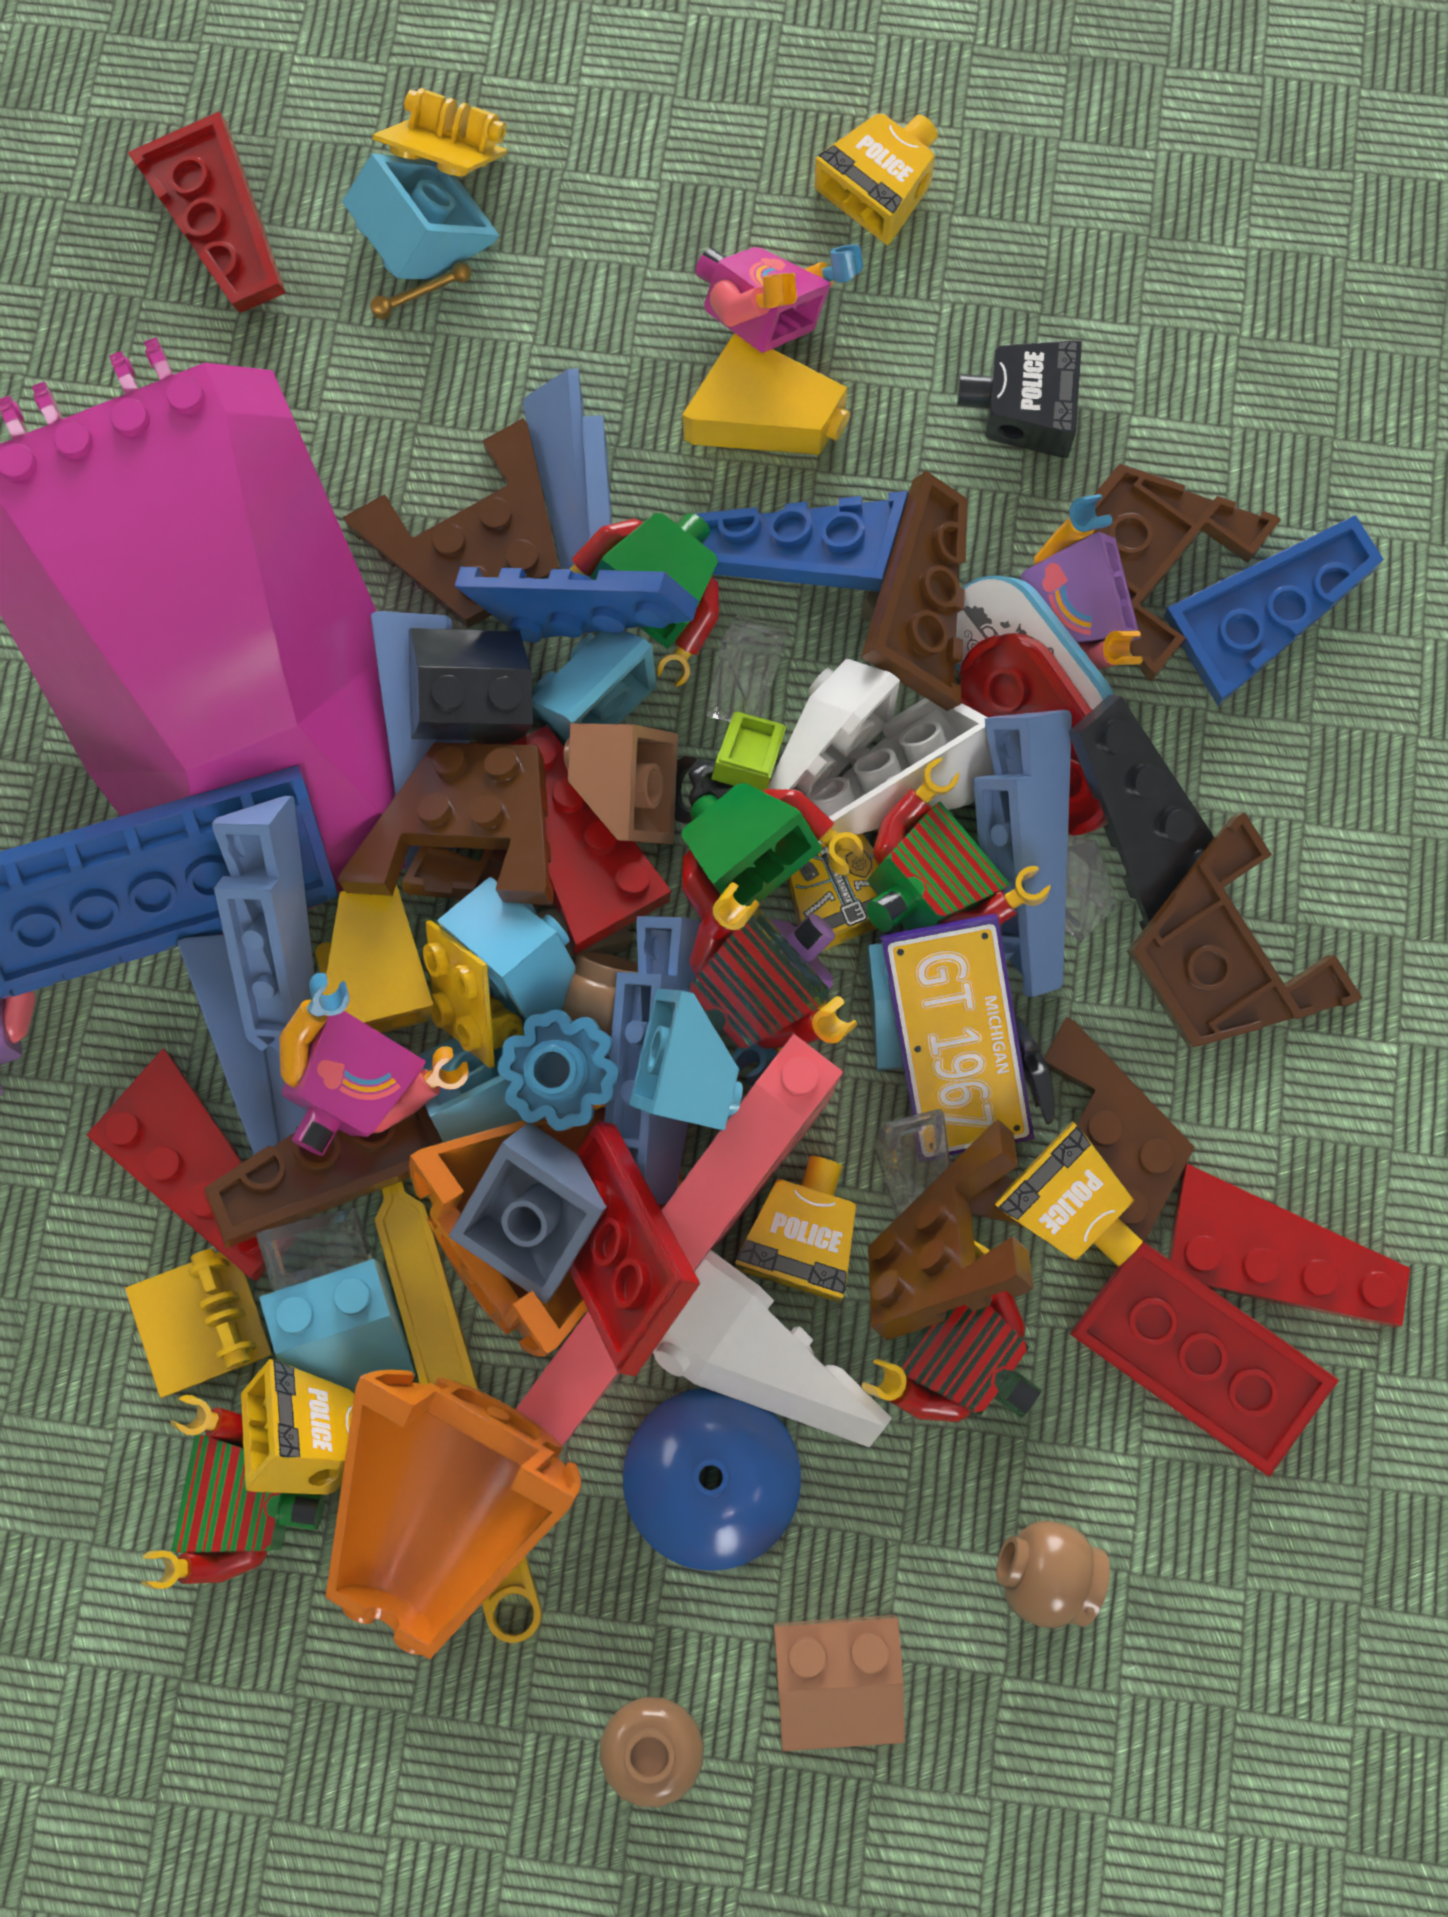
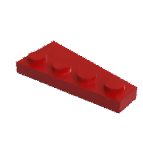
M219 111L127 152L239 314L286 293L230 129Z
M548 725L510 743V745H537L544 757L548 817H545L546 837L551 849V863H548L549 880L553 885V900L558 913H561L564 919L574 955L637 920V916H645L669 903L672 891L637 844L632 841L617 840L568 782V769L564 762V747Z
M163 1048L86 1136L249 1278L257 1281L293 1240L295 1235L290 1227L286 1225L225 1248L205 1198L204 1188L243 1163L227 1135L222 1132L209 1113L208 1107L197 1091L191 1087L180 1071L181 1068L173 1056Z
M1186 1163L1180 1177L1168 1252L1169 1260L1212 1290L1394 1328L1403 1326L1410 1274L1409 1267Z

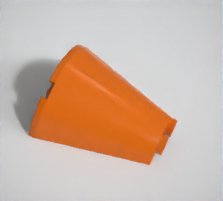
M594 1104V1117L590 1123L582 1126H573L564 1131H556L551 1128L546 1118L532 1124L576 1153L598 1120H605L606 1104ZM524 1120L416 1151L410 1155L409 1159L413 1187L420 1199L429 1195L433 1206L429 1213L431 1216L426 1219L454 1270L478 1304L505 1335L517 1329L525 1337L519 1341L523 1350L537 1357L546 1356L560 1345L588 1310L570 1271L568 1270L552 1299L545 1304L537 1298L533 1290L531 1292L526 1291L448 1237L501 1143L526 1125L527 1122ZM681 1171L679 1172V1177H678V1183H677V1188H676V1190L678 1189V1187H679V1186L681 1185V1183H682V1182H681V1180H682ZM659 1205V1207H660L661 1210H662V1209L664 1208V1206H665V1205Z
M379 1370L360 1376L355 1388L325 1598L342 1607L343 1613L355 1622L372 1624L376 1619L385 1622L393 1629V1640L399 1648L410 1654L423 1655L430 1660L570 1509L580 1491L581 1476L575 1463L567 1462L565 1466L559 1459L563 1446L551 1434L504 1402L479 1390L439 1376L435 1384L430 1382L424 1385L412 1382L415 1375L411 1371Z

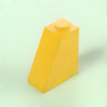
M734 333L682 414L684 440L693 445L820 455L830 438L834 441L840 438L849 421L850 411L846 410L847 387L773 349L762 353Z
M397 884L393 896L340 892L326 970L328 985L322 995L335 993L339 984L345 981L350 1000L344 1011L380 1033L428 1022L429 1013L434 1005Z

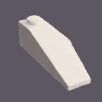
M847 658L834 672L830 668L825 669L814 680L808 690V694L811 696L778 763L768 789H795L808 796L825 779L839 777L851 765L849 757L860 747L867 748L882 732L881 728L894 717L900 680L890 672Z
M924 698L886 723L881 728L885 737L874 748L869 750V748L860 747L849 757L852 768L842 777L825 779L806 797L835 823L831 828L836 833L851 832L857 835L879 829L882 819L910 788L917 790L923 784L922 775L927 765L934 759L943 758L931 770L930 777L932 782L937 786H946L957 773H959V779L950 792L940 796L935 795L929 803L933 807L941 801L947 810L969 805L975 801L973 778L995 775L985 729L984 718L988 717L962 703L946 711Z
M710 1250L695 1271L701 1283L652 1352L658 1364L670 1374L679 1377L684 1376L695 1385L870 1447L892 1418L842 1368L834 1365L824 1366L815 1357L810 1347L813 1339L800 1326L794 1327L791 1331L788 1330L768 1310L774 1300L758 1284Z

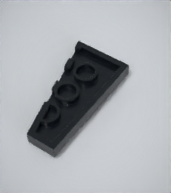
M1108 695L1069 731V735L1092 797L1100 801L1108 823L1103 827L1110 846L1118 850L1126 875L1122 876L1129 897L1136 899L1143 918L1139 924L1143 931L1215 837L1121 696Z

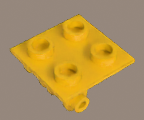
M420 88L417 92L410 90L406 95L404 108L406 111L411 112L409 120L374 133L372 140L389 145V151L396 156L406 159H419L423 157L436 162L439 171L453 176H466L468 173L487 166L488 163L507 155L508 149L495 145L496 143L501 144L506 134V123L499 121L497 114L476 107L471 108L466 103H462L457 110V101L455 99L448 98L445 101V96L424 88Z
M432 920L426 921L428 944L423 948V958L431 977V998L434 1004L432 1011L429 1013L431 1019L437 1027L443 1028L455 1038L465 1051H470L487 1067L493 1068L495 1067L494 1050L503 1047L505 1040L510 1036H523L522 1020L515 1013L505 1009L504 1005L489 993L487 964Z
M213 1249L200 1251L190 1257L192 1262L125 1288L161 1399L273 1355L246 1274L221 1252L214 1253Z

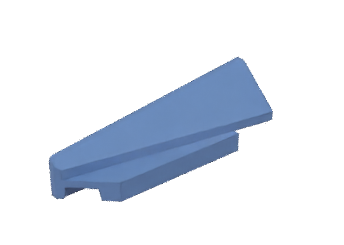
M578 368L567 369L527 395L523 401V408L561 569H570L574 565L572 561L573 556L602 526L612 524L603 415L584 417L583 394Z
M378 611L371 614L395 795L400 791L434 742L470 743V740L411 739L409 629H452L451 619L446 615ZM410 846L405 857L406 872L420 846ZM443 847V848L448 849V850H450V851H454V849H455V848H452V847Z
M1068 710L984 718L995 775L973 778L979 848L1010 883L1004 892L1007 894L1016 888V878L1019 872L1029 866H1037L1040 869L1034 877L1023 882L1022 888L1025 892L1037 894L1050 885V893L1042 904L1037 906L1021 904L1016 908L1018 914L1000 925L1005 960H1010L1022 975V992L1027 997H1035L1061 988L1063 985L1071 756L1069 731L1072 725V715Z
M282 796L217 817L212 823L215 837L230 873V876H223L214 887L245 1037L261 1051L270 1045L279 1052L280 1033L301 1003L305 1000H312L309 982L314 975L293 796Z
M637 916L638 973L617 972L611 1036L613 1048L610 1053V1060L619 1066L621 1075L615 1085V1097L606 1104L604 1122L616 1125L658 1205H666L677 1188L689 1122L654 1115L629 1106L656 988L682 990L691 993L690 984L693 982L710 1002L712 995L697 979L689 963L699 925L702 921L683 917ZM698 973L700 978L713 991L714 984L708 983L705 980V978L700 973ZM702 1006L703 1010L705 1011L706 1015L708 1016L709 1010L706 1011V1010L704 1009V1007Z
M224 935L190 937L178 940V947L252 1152L255 1155L268 1145L273 1147L294 1133L307 1111L282 1096L285 1081L280 1076L279 1052L270 1045L261 1051L245 1037Z

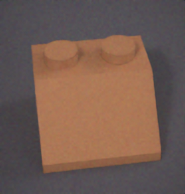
M570 723V738L567 739L564 747V762L568 769V782L616 839L655 844H674L678 734L634 724Z
M895 1615L774 1623L782 1751L905 1743L903 1670L899 1622Z

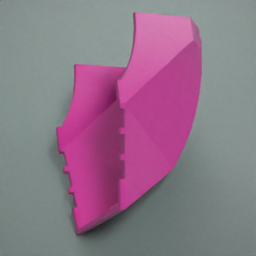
M155 337L145 341L144 344L146 347L145 354L151 367L156 370L159 381L139 388L135 380L136 374L129 358L125 357L122 351L109 355L125 394L64 419L45 381L33 385L32 388L36 405L48 425L31 432L27 431L24 424V415L18 403L13 401L10 395L1 398V415L13 439L0 444V616L87 773L119 816H124L299 765L339 896L340 892L345 891L338 882L340 873L396 796L371 622V614L377 611L273 370L204 362L173 375L164 351ZM404 860L402 869L406 868V867H405V860Z

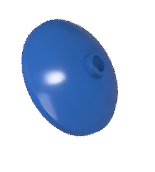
M707 1388L682 1392L656 1407L637 1428L627 1449L624 1461V1498L631 1519L639 1533L653 1549L664 1557L682 1566L698 1570L716 1571L731 1569L751 1562L764 1554L781 1538L789 1526L800 1496L801 1469L799 1457L794 1442L780 1419L773 1412ZM707 1466H716L723 1474L722 1484L715 1490H707L700 1483V1473Z

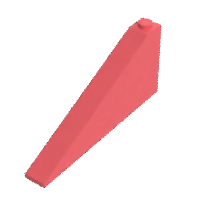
M795 1034L792 1035L740 1103L738 1112L732 1114L728 1119L725 1131L720 1130L661 1210L694 1272L709 1251L712 1250L714 1252L827 1107L843 1074L841 1069ZM589 1311L586 1312L516 1408V1410L544 1428L562 1446L565 1445L619 1375Z

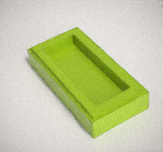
M739 711L734 712L715 762L711 779L733 786L746 783L761 791L768 789L787 726Z

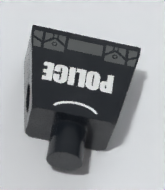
M1070 340L1001 345L995 348L990 376L960 374L957 406L987 409L985 436L991 441L1056 457L1068 458L1076 434L1082 341Z

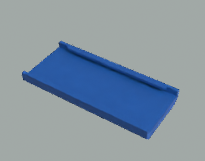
M299 765L0 851V999L11 998L178 947L177 941L184 938L222 934L223 929L214 887L223 876H230V873L215 837L212 823L217 817L282 796H293L295 801L307 908L339 898Z

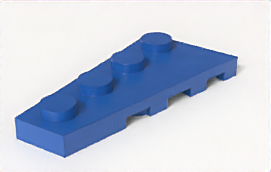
M908 491L888 493V500L863 503L862 496L839 498V505L808 509L807 502L785 504L784 509L771 513L759 514L757 508L752 507L696 513V515L701 517L710 528V535L703 545L717 556L718 563L713 572L714 575L880 592L908 498Z
M1354 515L1167 607L1164 618L1171 628L1185 637L1181 646L1215 703L1219 706L1378 569L1384 559L1357 516Z
M460 567L455 583L457 589L509 627V631L520 632L522 640L526 642H539L541 638L558 636L577 638L584 633L601 631L620 633L627 628L644 626L663 628L670 623L693 621L698 600L666 572L599 570L597 579L592 580L585 575L574 573L571 569H551L548 579L526 578L527 574L522 568H501L499 577L494 578L482 577V572L478 567Z

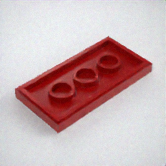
M598 1120L576 1154L582 1161L606 1205V1209L569 1271L617 1373L636 1377L701 1283L616 1125Z
M1144 1241L1123 1264L1114 1269L1070 1331V1335L1269 1478L1339 1382L1336 1376Z

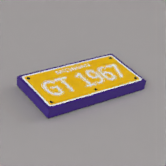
M984 915L880 935L921 1161L963 1153L998 1119L1014 1133L1015 1143L1035 1139L997 915Z

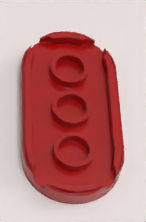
M1007 633L988 637L977 643L962 661L958 675H962L960 681L961 703L986 717L1068 710L1072 715V729L1092 711L1052 652L1043 643L1031 636L1020 633ZM1071 740L1068 834L1083 835L1096 831L1108 823L1099 799L1092 797Z

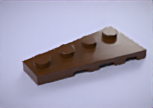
M924 471L912 481L861 658L881 670L892 673L901 683L942 709L949 711L961 705V686L955 684V664L962 661L963 639L957 638L956 633L957 613L964 610L965 589L960 588L958 575L959 565L966 562L968 499L928 471Z
M425 1105L411 1116L385 1131L371 1133L368 1137L348 1135L338 1129L323 1156L312 1153L293 1142L292 1137L294 1133H292L273 1147L268 1145L206 1186L204 1194L225 1248L411 1178L409 1169L410 1155L422 1148L443 1143Z

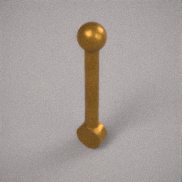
M457 262L453 265L450 272L391 298L376 296L370 303L371 311L377 319H386L392 314V308L451 282L463 283L468 281L472 273L471 268L465 262Z

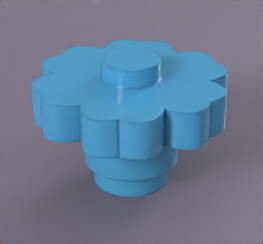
M554 1009L546 1012L544 1015H531L524 1023V1036H510L503 1044V1056L499 1060L497 1069L500 1076L512 1082L505 1093L506 1103L511 1108L517 1110L519 1116L525 1122L536 1123L546 1118L551 1128L556 1131H564L573 1126H582L590 1123L594 1117V1104H608L613 1100L616 1091L615 1085L621 1075L619 1066L614 1061L607 1059L613 1048L611 1036L602 1031L595 1020L589 1017H581L572 1022L570 1016L563 1010Z

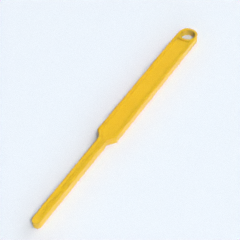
M329 942L321 943L315 951L320 973L326 974L331 946ZM404 1180L382 1188L384 1200L374 1221L420 1384L427 1385L430 1382L435 1384L439 1376L480 1391L437 1239L426 1219L430 1216L428 1208L425 1204L407 1193ZM527 1555L482 1603L490 1631L498 1639L507 1643H518L528 1639L537 1631L542 1620V1606ZM510 1594H519L526 1597L533 1607V1621L529 1628L520 1634L504 1632L496 1621L495 1611L498 1603L502 1598Z

